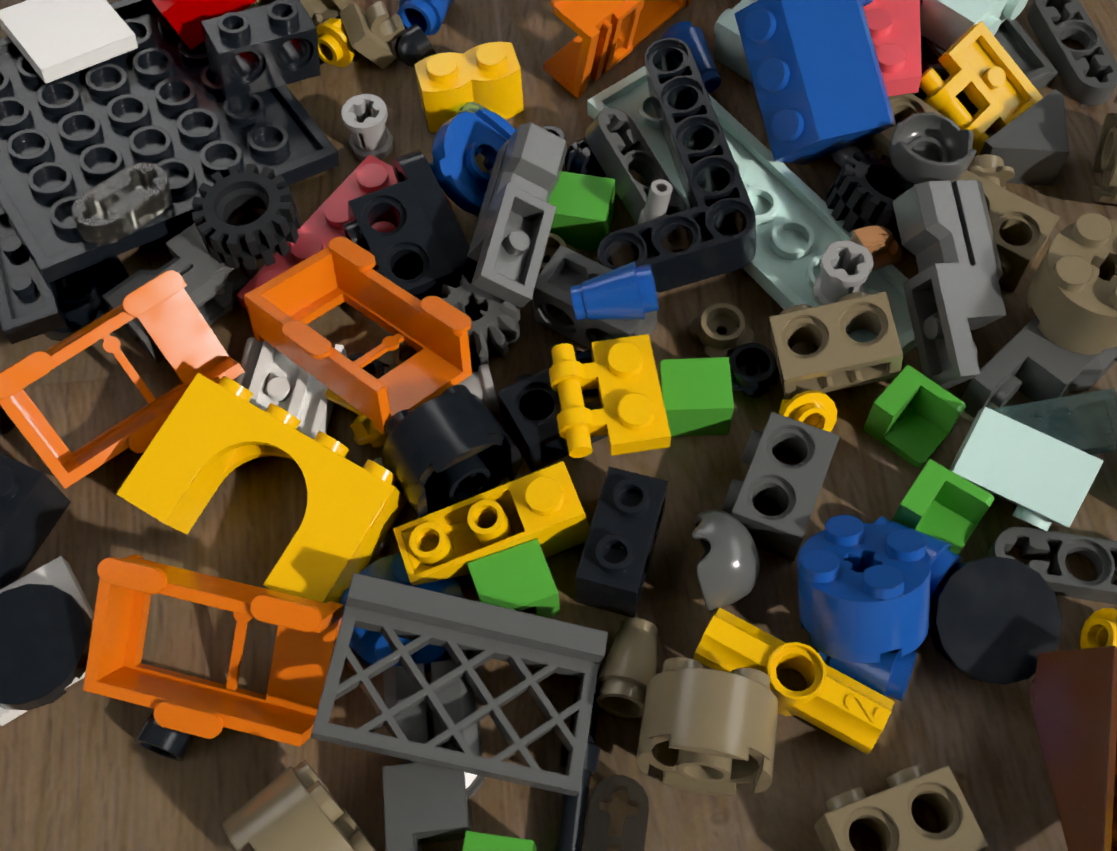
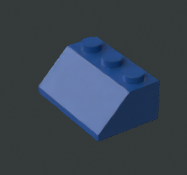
M758 0L734 13L774 161L806 165L896 125L861 0Z

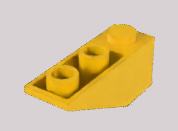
M564 461L393 528L412 586L469 575L468 562L534 539H538L544 557L547 558L586 542L590 530L585 512Z

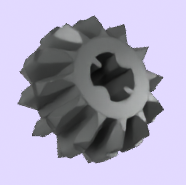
M462 275L459 283L460 286L457 288L442 284L440 291L441 299L471 318L472 326L468 331L471 360L478 359L480 365L489 364V356L491 355L506 360L509 353L508 344L518 343L520 336L518 321L521 319L520 308L471 285L464 275Z

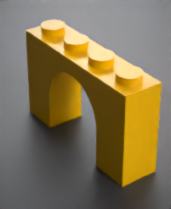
M197 373L116 494L160 522L188 535L220 484L234 469L260 457L277 456L293 460L300 467L306 481V512L298 531L263 585L273 591L323 603L329 601L340 603L343 593L350 587L353 573L359 574L367 567L407 502L403 494L394 486L396 483L395 474L369 459L363 467L358 466L345 458L349 451L345 445L321 431L317 432L314 439L296 430L301 423L299 419L273 403H270L265 411L249 402L254 394L234 380L223 375L217 384L202 374Z

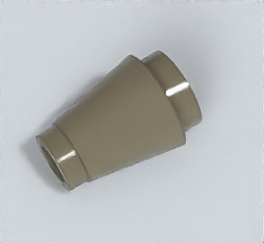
M627 618L622 621L621 628L597 675L595 690L598 694L596 702L604 711L624 718H639L643 716L647 684L656 675L657 671L656 638L658 629L653 623L641 618Z

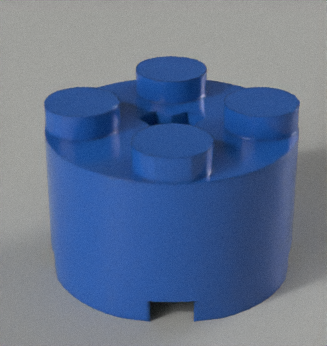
M838 515L829 518L825 522V530L809 538L801 547L797 558L799 621L801 628L804 627L810 633V643L817 650L832 658L859 664L879 663L880 653L900 648V657L913 652L923 643L929 629L931 560L926 550L924 535L913 529H895L879 524L863 523L859 518L852 515Z

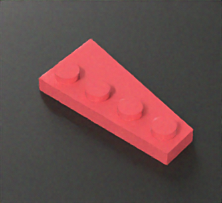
M873 0L870 4L863 6L888 97L918 93L922 78L920 0Z
M369 154L301 228L297 230L299 237L296 243L287 241L290 251L284 257L276 252L273 256L275 263L268 266L265 264L236 295L241 307L247 310L245 294L328 247L331 239L345 237L343 224L348 223V201L397 184L393 166ZM445 195L452 210L451 199ZM386 221L377 222L371 226L374 230L382 233H388L396 229L395 225Z

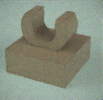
M381 0L373 3L367 11L352 2L339 13L351 46L381 69L386 68L397 58L390 41L396 40L405 30V27L397 13L387 20L389 14Z

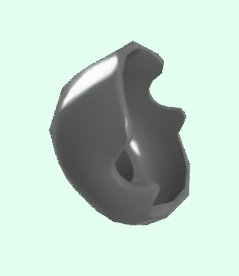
M935 112L914 113L902 122L897 123L889 145L892 166L904 181L913 185L927 181L951 180V183H953L968 169L977 151L972 149L973 132L971 130H960V127L952 119Z
M716 509L698 514L694 520L696 528L692 532V538L700 539L705 550L696 566L705 605L709 612L737 602L749 594L758 581L760 571L758 550L748 529L727 512Z

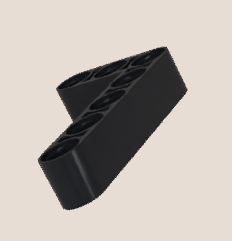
M664 38L652 43L647 48L644 57L650 99L690 209L610 233L600 242L597 249L599 264L612 270L634 261L637 267L650 264L656 291L659 293L741 269L754 259L756 253L755 211L691 50L685 42L676 38ZM736 233V235L727 236L725 234ZM675 249H685L679 252H672Z

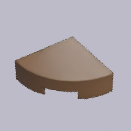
M867 226L853 230L850 241L866 247L871 253L874 262L872 271L901 260L902 248L891 231L886 227Z

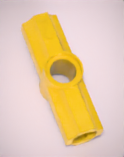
M719 608L712 617L693 659L713 670L731 672L738 668H752L766 673L770 677V690L776 695L779 702L778 714L798 716L867 755L872 751L882 733L895 701L826 665L820 654L811 646L800 642L785 643L722 608ZM788 668L798 671L805 678L807 689L792 691L785 688L778 680L776 672Z

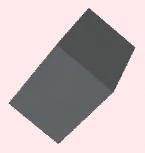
M1054 89L984 142L979 155L991 154L999 156L1004 160V166H1010L1014 169L1015 177L1006 183L1053 186L1070 152L1063 94Z

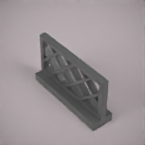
M353 573L344 614L311 732V739L576 796L580 792L598 668L599 663L605 656L608 632ZM354 627L382 633L393 653L363 670L349 648ZM398 637L413 641L404 646ZM428 644L444 647L457 665L456 669L430 685L410 656ZM463 652L475 654L477 656L473 657L468 661ZM490 659L508 662L521 683L496 699L492 697L474 670ZM400 662L417 687L418 692L388 709L370 679ZM346 663L353 676L339 684L344 664ZM527 667L540 669V671L532 675ZM553 673L580 679L577 702L559 714L538 685L539 682ZM464 676L483 707L454 724L435 694ZM358 686L361 687L379 715L358 729L329 723L335 700ZM528 691L547 722L520 739L500 707ZM424 700L444 729V732L425 744L408 740L395 718ZM490 715L510 745L493 758L474 755L461 735V732ZM575 715L571 733L564 721ZM385 725L391 736L374 733V731ZM553 729L569 752L565 775L541 770L526 747ZM451 740L457 751L441 748L440 746ZM516 755L522 765L505 761Z

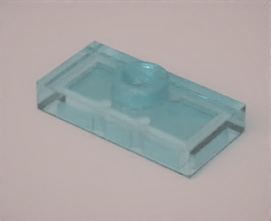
M1115 388L993 409L1000 414L1090 455L1117 451V395Z

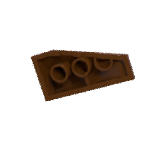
M1105 646L1038 653L1036 678L1030 683L1029 698L1068 851H1117V647Z

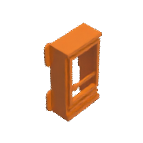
M551 0L550 5L553 7V13L577 33L578 36L544 63L543 69L573 96L579 99L586 93L588 82L591 79L598 81L601 72L606 74L684 7L687 8L691 5L692 0Z
M336 237L329 241L328 247L245 294L244 298L255 339L259 342L262 340L268 342L374 422L375 428L386 435L384 432L385 425L394 414L406 409L414 410L423 403L440 396L449 387L458 385L472 375L468 331L472 326L471 318L440 297L428 296L419 300L373 270L372 268L376 265L373 254L346 237ZM346 302L394 336L385 337L380 345L353 362L333 348L329 340L307 324L341 303ZM401 342L418 351V353L379 379H376L362 369L386 352L398 349Z
M174 270L164 271L127 294L121 305L46 351H35L0 372V406L64 489L127 448L136 453H144L197 373L218 384L223 375L233 380L245 372L239 362L228 355L185 291L184 287L187 284L178 272ZM136 317L181 380V383L156 399L121 351L120 340L110 335V333ZM100 339H103L102 347L104 350L115 356L148 404L79 449L71 452L23 388L48 374L52 369Z
M137 554L122 559L108 557L99 563L97 568L99 584L83 691L154 709V719L158 725L206 739L215 738L221 733L223 727L301 747L311 737L343 617L344 604L332 601L323 603L145 560L142 559L143 556ZM152 594H162L233 612L234 619L237 622L226 684L141 663ZM253 617L262 622L278 625L266 695L237 688L247 625Z

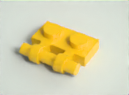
M982 21L970 27L938 59L950 74L945 81L931 67L922 74L920 88L927 95L924 101L936 111L939 110L943 116L952 119L960 127V130L969 129L973 132L972 149L977 151L976 156L980 154L984 142L989 139L985 131L990 126L998 132L1043 98ZM962 90L978 109L973 116L956 97Z
M649 334L591 342L592 363L582 364L576 361L574 347L569 343L557 344L551 349L553 365L549 369L552 390L558 392L561 412L557 415L558 430L560 436L567 441L570 457L582 458L590 455L593 452L590 437L607 435L611 456L670 447L671 434ZM598 389L601 409L590 410L585 407L582 391Z

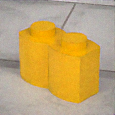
M510 42L484 43L469 49L463 54L455 52L439 53L428 56L414 64L421 105L429 132L437 133L446 121L465 111L474 113L479 109L489 110L507 120L524 110L521 68L514 47Z

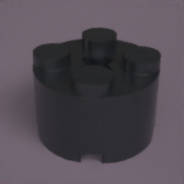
M464 385L451 386L440 396L423 403L414 410L406 409L399 411L387 421L384 428L388 438L382 451L383 466L395 474V484L418 518L494 489L506 475L510 481H513L520 470L522 458L519 449L482 400L472 394Z

